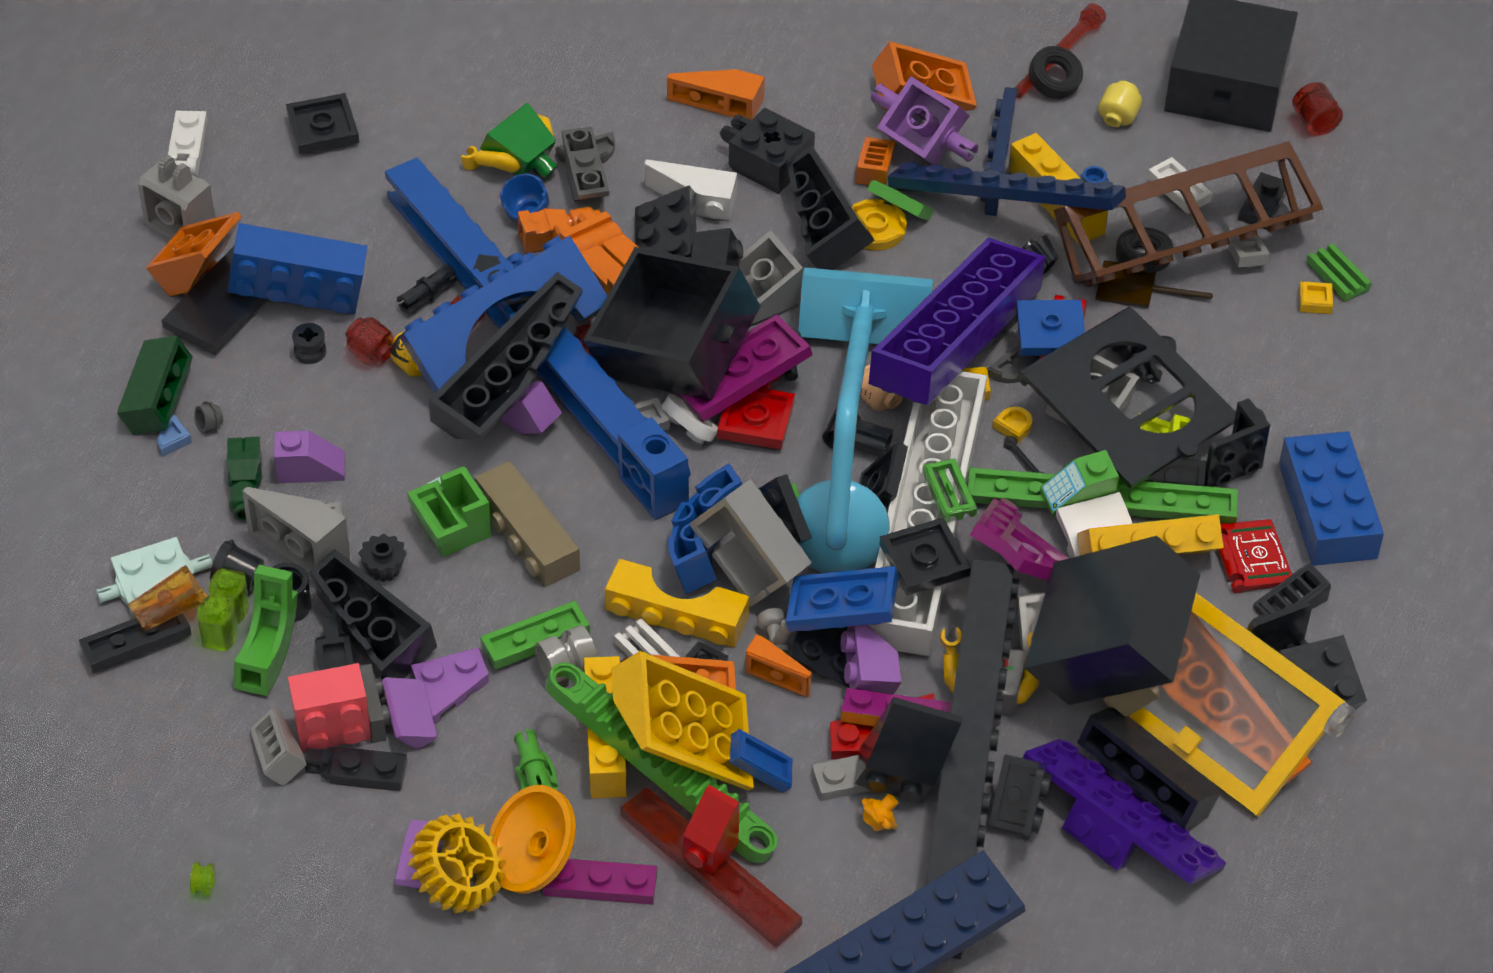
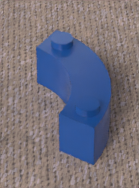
M730 463L716 470L695 486L697 492L688 502H681L671 521L673 529L671 537H668V549L686 595L717 580L712 568L713 556L711 555L717 542L707 549L702 539L697 536L689 523L742 485V481Z

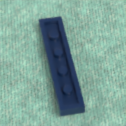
M1005 87L1003 99L997 98L995 117L1000 118L999 120L993 119L991 137L996 138V141L990 140L987 158L992 159V162L986 161L985 171L996 170L999 174H1004L1017 88ZM980 197L981 202H986L984 215L997 216L1000 199Z

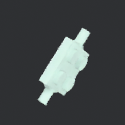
M177 537L111 557V564L116 575V584L96 589L100 603L120 597L128 605L133 619L176 602L181 604L199 598L198 588L194 581V573L212 568V559L207 554L189 560L183 553Z

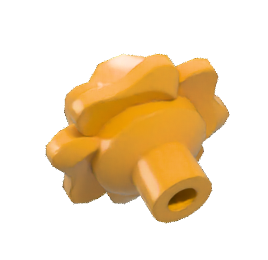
M887 794L882 801L871 797L861 800L864 806L863 820L874 831L889 830L890 828L896 829L898 827L892 811L898 805L895 797Z

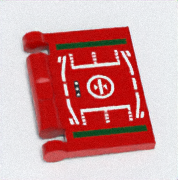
M1271 519L1227 524L1220 523L1224 548L1219 549L1218 553L1227 578L1232 582L1231 588L1233 593L1274 588L1292 575Z

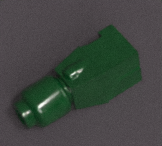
M260 437L227 438L226 462L228 469L227 484L230 487L229 509L234 514L235 519L247 521L242 491L246 487L259 489L263 476Z

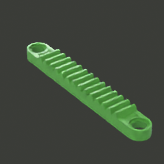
M566 662L558 663L550 670L545 682L547 693L603 741L615 748L621 756L692 815L709 784L739 802L738 794L736 792L730 794L727 790V785L725 783L719 785L716 782V778L641 750L613 701V692L608 693L604 683L597 684L578 667ZM566 677L572 681L574 687L564 688L557 683L556 678ZM740 802L739 842L734 850L750 862L763 863L771 857L778 844V838L770 826L750 811L748 802ZM753 836L761 838L765 842L766 848H755L750 843L749 838Z

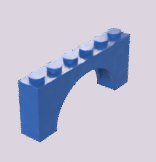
M559 236L551 239L542 246L544 251L534 256L532 252L524 255L515 261L516 268L509 272H506L504 268L495 272L487 278L490 282L489 284L480 289L477 285L468 288L460 294L462 300L453 305L447 301L432 311L433 317L426 321H423L420 317L404 327L407 332L403 334L401 341L434 394L466 363V345L469 334L475 322L486 311L507 300L532 297L557 272L583 289L582 295L571 312V315L578 323L599 312L607 298V294L571 236L563 240Z

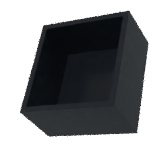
M1189 0L1170 68L1164 111L1271 132L1290 58L1298 12L1237 0Z
M634 247L583 341L593 357L598 361L600 367L614 380L711 401L761 306L740 267Z
M1158 536L1054 562L1024 669L1068 705L1173 683L1201 574Z

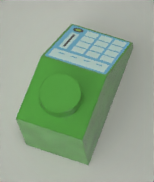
M1103 450L1074 459L1040 486V491L1052 517L1056 516L1057 508L1116 493L1119 475L1107 451Z

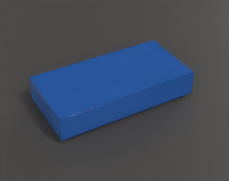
M741 729L731 734L730 764L782 793L792 788L793 758Z

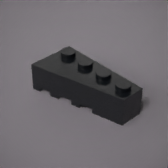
M810 146L787 163L792 191L797 200L795 206L802 223L800 227L801 233L806 242V256L817 269L834 270L875 241L835 176L813 146Z
M337 550L331 551L310 570L317 595L331 615L336 616L337 623L344 633H348V636L350 635L351 643L366 664L372 665L373 673L376 677L381 676L382 680L386 677L404 678L411 672V665L420 663L437 648L430 623Z

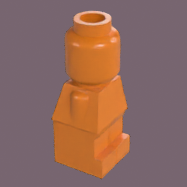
M582 207L570 210L568 215L563 209L543 208V210L529 213V210L519 211L518 236L525 254L544 250L542 246L553 239V227L556 223L564 220L571 226L577 224V217L581 212L591 209L598 215L601 213L600 210Z

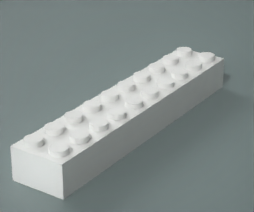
M961 371L929 405L913 402L904 444L908 446L902 476L897 497L890 502L888 510L890 521L889 533L942 518L922 473L923 465L955 458L967 484L969 467H971L985 401L987 375ZM949 468L944 469L949 481L951 482L959 504L962 505L963 500L956 487V484L949 471ZM933 471L949 508H951L936 471ZM951 517V522H947V525L954 537H956L959 520L956 517ZM880 547L875 568L891 567ZM898 581L892 622L877 625L868 624V626L897 651L930 657L945 584L906 595Z

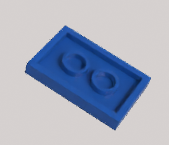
M896 566L795 576L786 617L788 631H811L815 629L844 628L892 622L898 584Z

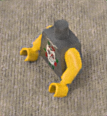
M958 627L955 628V642H948L945 639V628L939 634V641L946 648V653L943 654L944 682L952 693L954 692L959 653L956 652V645L960 643L962 637L961 630ZM1031 632L1027 638V645L1029 649L1031 645V640L1033 638V632ZM1010 650L1009 660L1002 659L1001 668L1008 670L1005 690L998 689L997 699H1003L1001 716L1014 715L1017 704H1024L1039 686V680L1024 669L1027 659L1026 651ZM994 720L993 728L998 727L1001 721Z

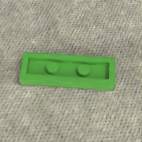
M575 600L480 636L483 650L496 670L535 655L534 645L536 642L551 636L561 639L563 631L578 625H583L590 634V624Z

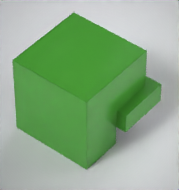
M465 466L440 475L441 484L436 480L407 492L408 502L442 557L491 537L489 501Z

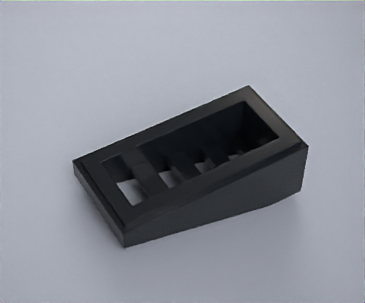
M1310 563L1293 573L1254 602L1253 608L1260 615L1267 616L1277 612L1271 606L1275 603L1280 610L1289 605L1284 599L1286 597L1292 604L1307 601L1313 609L1328 600L1331 584ZM1298 590L1304 597H1301L1296 591Z

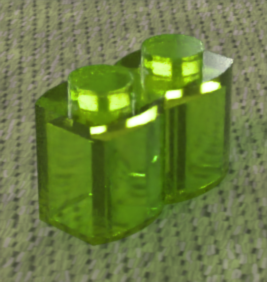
M221 568L213 575L210 581V595L200 604L197 619L202 647L226 652L235 643L238 636V624L248 613L249 597L245 573Z

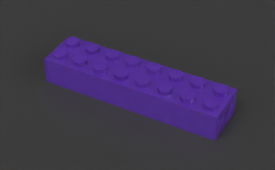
M988 237L872 350L868 384L881 388L885 392L909 398L915 403L929 405L1017 314V300H1031L1041 290L1046 256Z

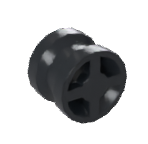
M304 323L293 330L294 355L299 362L314 364L326 356L325 333L321 326L315 323Z

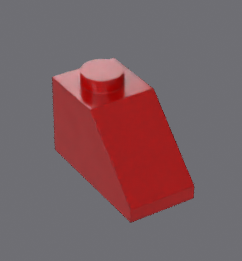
M710 784L705 789L683 835V857L696 868H703L713 874L738 846L740 802Z

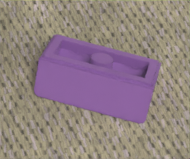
M384 678L382 684L395 738L416 750L434 741L437 738V732L424 682L418 679Z

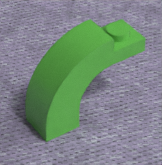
M258 565L254 572L253 617L247 639L234 660V689L268 696L280 674L290 645L297 608V591L292 590V572Z

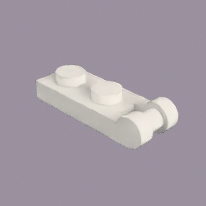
M176 110L168 155L175 158L176 165L184 163L190 167L192 175L198 176L208 121L207 112Z

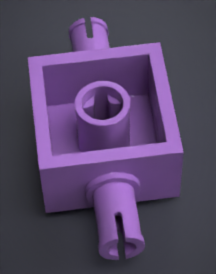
M912 76L899 95L881 83L875 89L883 94L884 97L872 91L871 101L888 110L877 128L931 165H937L947 149L962 157L966 162L974 158L964 149L967 148L976 154L979 146L959 134L969 115L950 100Z

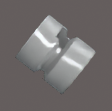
M583 625L563 631L561 639L551 636L536 642L534 645L538 664L546 679L550 670L558 663H570L585 672L584 658L598 657L594 642ZM557 677L556 681L557 683H559L564 680H567L568 678Z

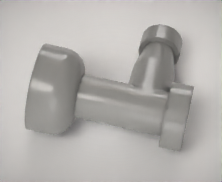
M771 608L762 611L757 616L759 628L768 633L771 643L790 656V648L786 643L792 632L788 631L783 610Z

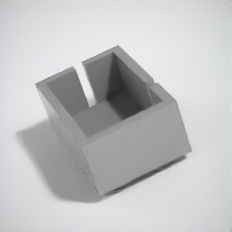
M751 479L689 523L697 536L702 539L707 549L729 532H734L736 536L711 555L739 593L749 596L750 607L787 583L812 563L803 548L797 543Z

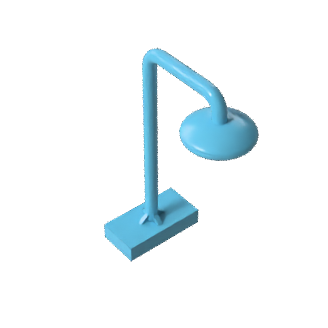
M804 267L798 328L801 337L849 341L837 403L831 478L807 488L797 498L812 537L800 546L812 562L809 567L821 573L861 570L870 567L878 557L880 536L886 535L890 531V521L886 508L878 496L867 487L851 481L861 387L869 343L879 344L932 292L933 279Z

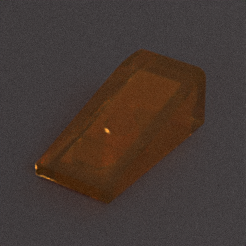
M184 565L130 602L128 606L143 629L148 630L201 605L210 598L190 569Z

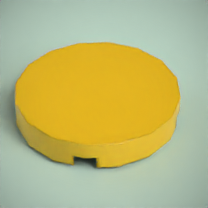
M866 199L853 205L875 239L874 242L864 249L872 251L887 250L897 246L904 239L907 221L905 213L893 203L892 206L885 204V200Z

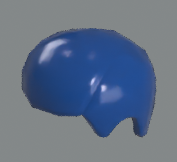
M528 173L516 175L506 181L499 195L506 215L516 223H518L519 211L529 210V213L538 212L549 205V195L542 180Z

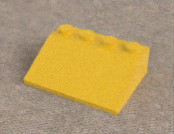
M642 651L637 652L611 668L613 701L641 750L747 791L754 788L753 776L730 764L731 734L738 729L749 734L746 694Z

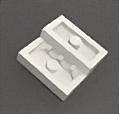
M1120 492L1057 508L1056 518L1068 542L1066 551L1070 558L1080 556L1077 539L1078 532L1089 528L1133 524Z

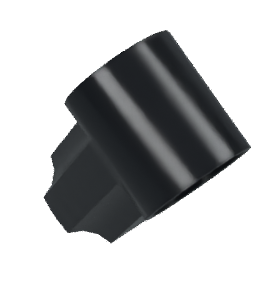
M837 409L834 410L822 435L824 443L831 449H833ZM857 413L854 448L881 456L890 448L893 430L863 421Z

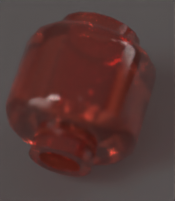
M360 317L349 326L345 334L347 338L346 347L364 364L373 365L379 361L383 363L390 358L394 335L379 320L374 317H366L364 319Z

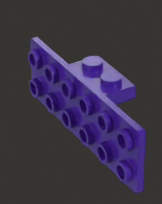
M1057 739L1025 751L1022 758L1047 763L1046 772L1052 773L1051 780L1076 798L1061 828L1114 869L1119 870L1125 867L1136 845L1189 884L1217 873L1225 867L1226 862L1218 856L1215 849L1206 844H1201L1190 836L1187 829H1183L1177 823H1173L1162 815L1161 810L1155 805L1145 802L1134 794L1129 785L1117 781L1107 774L1101 764L1089 760L1079 753L1077 747L1071 742Z

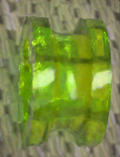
M195 861L190 876L191 895H197L198 892L202 891L205 896H211L215 883V864L208 863L207 866H202L200 862Z

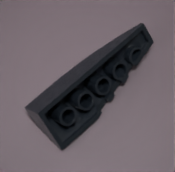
M558 272L550 278L429 399L430 421L455 439H481L524 396L582 295L583 289Z

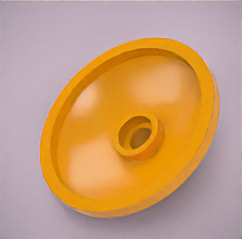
M546 785L526 787L510 797L496 815L489 835L496 834L492 841L494 846L503 847L498 855L499 858L506 861L501 869L506 876L499 883L503 888L519 894L535 892L548 885L566 865L575 841L576 823L573 808L566 796L560 791Z

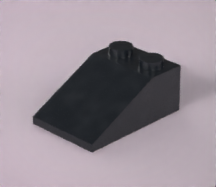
M893 697L860 746L854 784L866 787V789L872 792H884L899 796L907 802L923 803L936 784L960 729L963 717Z

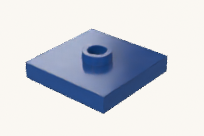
M1017 300L1016 313L1021 356H1046L1085 333L1081 300Z

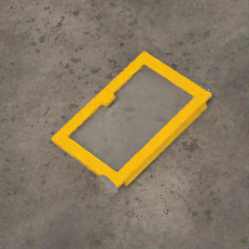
M1196 593L1174 682L1159 685L1160 698L1132 713L1129 717L1257 817H1260L1326 732L1333 738L1339 737L1351 724L1356 710Z

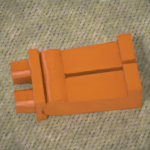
M587 209L580 213L577 217V224L571 226L564 220L556 223L553 227V238L559 236L563 240L571 236L608 296L634 247L638 246L623 234L615 222L611 221L612 216L607 211L597 215L591 209Z

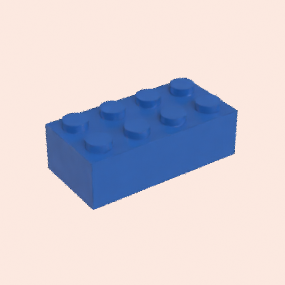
M239 223L227 292L241 296L270 299L274 302H287L309 308L316 307L333 310L338 313L355 314L363 279L367 245Z
M1350 432L1284 437L1279 466L1311 564L1316 566L1378 559L1384 531Z

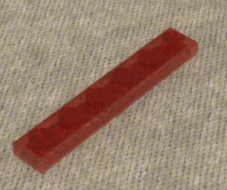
M647 786L620 807V816L773 946H779L802 926V917L730 856L726 858L713 874L703 868H696L683 857V835L689 822Z

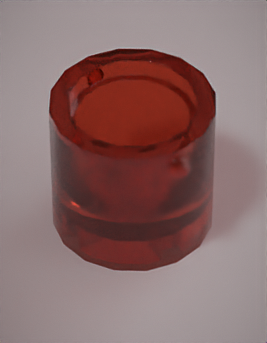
M1322 82L1307 84L1296 92L1292 99L1293 109L1310 135H1325L1333 131L1343 119V111L1338 101L1335 100L1327 86Z

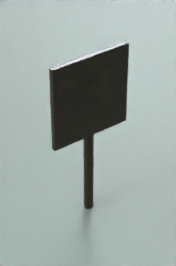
M1104 260L1103 268L1119 264V262ZM1123 269L1115 272L1117 278L1099 283L1095 300L1149 307L1152 292L1212 299L1213 294L1155 286L1156 272H1135L1127 275L1126 270Z

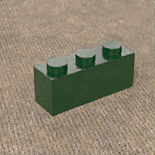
M178 335L144 340L117 411L121 421L124 422L132 435L162 431L168 428L193 358Z

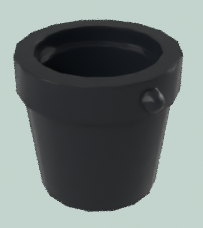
M232 539L225 541L220 546L213 561L210 582L214 583L216 588L226 585L252 592L254 590V572L258 565L264 566V560L237 547Z

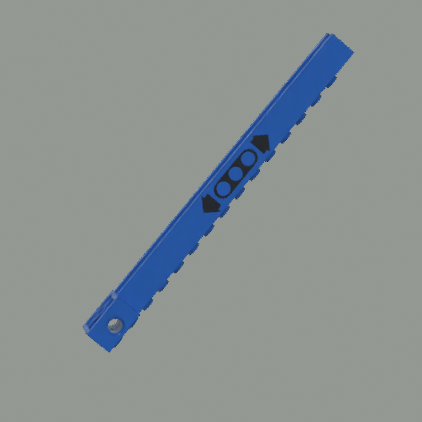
M418 157L385 171L386 180L395 189L393 192L387 191V199L440 261L454 269L456 274L453 276H457L458 282L465 290L474 285H477L480 289L490 283L487 278L503 268L506 272H509L515 268L512 262L501 254L496 244L488 239L481 227L474 223L467 215L463 206L453 199L448 189L439 183ZM531 297L507 300L492 307L485 313L500 329ZM564 324L537 374L617 466L620 480L655 520L677 510L681 502L689 501V477L691 472L687 456L652 417L646 418L640 413L633 401L626 397L617 386L615 380L605 373L598 361L591 357L582 346L580 340L574 337Z

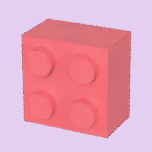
M359 663L288 677L294 723L302 753L306 752L307 748L325 749L344 744H356L371 739L367 697Z

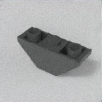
M592 127L561 131L567 176L573 200L609 196V188Z

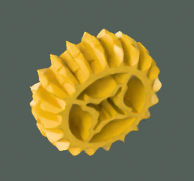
M460 813L451 817L445 814L436 820L429 821L415 835L413 839L415 843L411 845L408 851L413 856L408 866L416 869L411 880H419L422 884L418 893L427 891L430 894L429 903L440 901L441 911L448 910L451 907L455 914L461 913L464 910L467 912L475 911L481 905L484 906L490 902L491 898L499 892L501 888L499 883L506 876L501 871L506 861L498 857L503 847L494 846L492 842L496 834L487 836L484 832L485 824H479L477 827L474 826L473 816L463 820ZM444 840L445 847L442 849V853H437L439 841ZM472 873L477 874L475 886L470 887V879L473 878Z

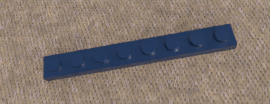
M914 162L900 164L896 170L887 176L889 187L897 189L1103 210L1115 209L1126 198L1125 186L1113 185L1109 181L1090 183L1084 182L1083 179L1079 178L1059 180L1055 179L1054 176L1028 177L1025 173L1008 175L999 174L996 170L977 172L967 167L958 169H947L942 165L926 167L917 166Z

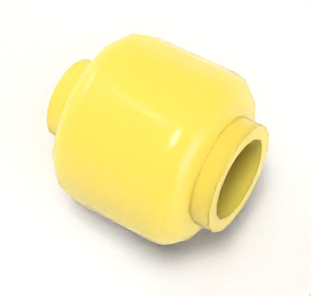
M1119 81L1107 86L1098 105V110L1104 122L1109 126H1128L1134 122L1143 100L1139 89L1134 84L1128 81Z

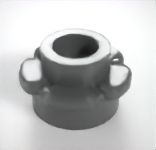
M204 401L202 405L195 408L194 417L199 430L202 432L210 430L212 433L217 432V428L223 422V414L220 407L212 402Z

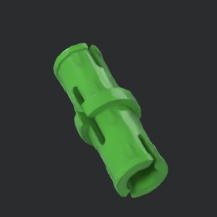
M525 729L528 742H525L522 730L517 732L514 736V742L521 758L519 767L521 773L527 778L528 786L546 785L552 787L546 771L548 762L546 756L540 751L536 732L532 729Z

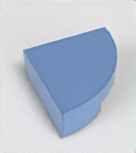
M175 415L171 417L167 430L160 431L157 439L162 457L192 443L191 435Z

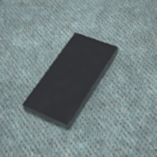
M234 246L161 320L162 328L215 353L266 300L264 298L241 296L227 292Z

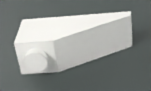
M645 160L646 187L664 196L690 185L696 193V215L730 221L737 196V173Z

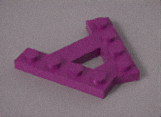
M993 498L974 526L970 536L1000 553L1017 571L1049 581L1053 563L1069 558L1019 522L1023 515L1017 512L1019 508L1014 503L1004 498H1001L1000 501Z

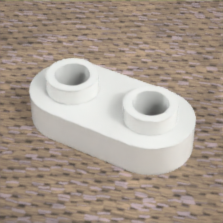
M673 394L667 396L662 404V409L666 412L670 421L688 430L686 434L692 440L701 444L704 441L712 442L717 434V425L710 419L702 422L679 396Z

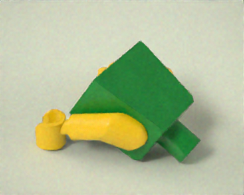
M525 103L489 131L480 147V151L475 146H469L467 148L468 156H460L462 165L466 170L487 166L513 173L515 176L526 174L534 168L544 179H547L558 167L548 157L556 142L550 119L537 114L528 103Z

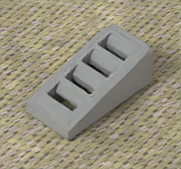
M276 707L271 708L250 728V732L264 775L280 785H286L307 763L280 710Z

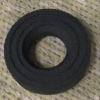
M1047 46L1039 50L1031 60L1029 78L1033 86L1043 95L1062 99L1072 95L1080 86L1083 79V67L1079 59L1068 49L1060 46ZM1053 63L1062 67L1066 72V79L1063 81L1052 79L1046 73V65Z
M1144 227L1157 252L1173 248L1172 240L1167 234L1154 228ZM1133 228L1123 232L1117 240L1116 257L1119 263L1145 256V253L1133 250V248L1142 247ZM1154 260L1144 263L1145 270L1139 271V273L1161 271L1170 262L1155 266Z

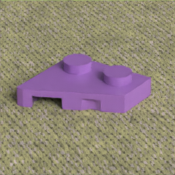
M478 647L411 665L413 679L421 680L425 684L434 724L440 721V715L452 705L457 708L467 700L471 693L477 692L489 683V674Z

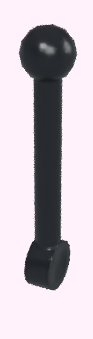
M1007 436L1004 439V447L1008 450H1013L1031 472L1044 473L1040 472L1020 450L1015 437Z

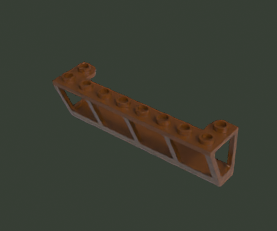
M1290 141L1126 188V198L1116 208L1122 207L1125 210L1145 251V256L1105 268L1101 266L1080 223L1081 218L1108 210L1064 206L1053 211L1074 283L1085 280L1086 285L1089 286L1117 278L1115 272L1123 269L1126 270L1127 275L1145 270L1144 263L1153 260L1155 266L1174 261L1173 254L1182 252L1185 258L1202 253L1200 246L1210 244L1212 249L1229 245L1230 237L1238 235L1241 241L1258 236L1257 229L1266 227L1267 232H1272L1286 226L1314 219L1312 213L1323 210V206ZM1285 159L1289 161L1311 204L1310 207L1298 208ZM1277 161L1291 212L1269 218L1246 174V170ZM1235 174L1258 218V222L1214 235L1190 187ZM1176 190L1180 191L1202 235V239L1157 252L1133 205L1135 202ZM1067 222H1069L1090 265L1091 272L1084 274L1080 272Z

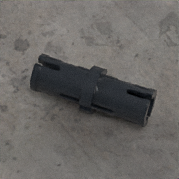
M445 264L426 278L423 276L418 279L415 286L397 297V302L404 300L398 304L400 309L404 313L410 314L424 302L436 299L439 292L457 281V276L451 277L456 274L454 269Z

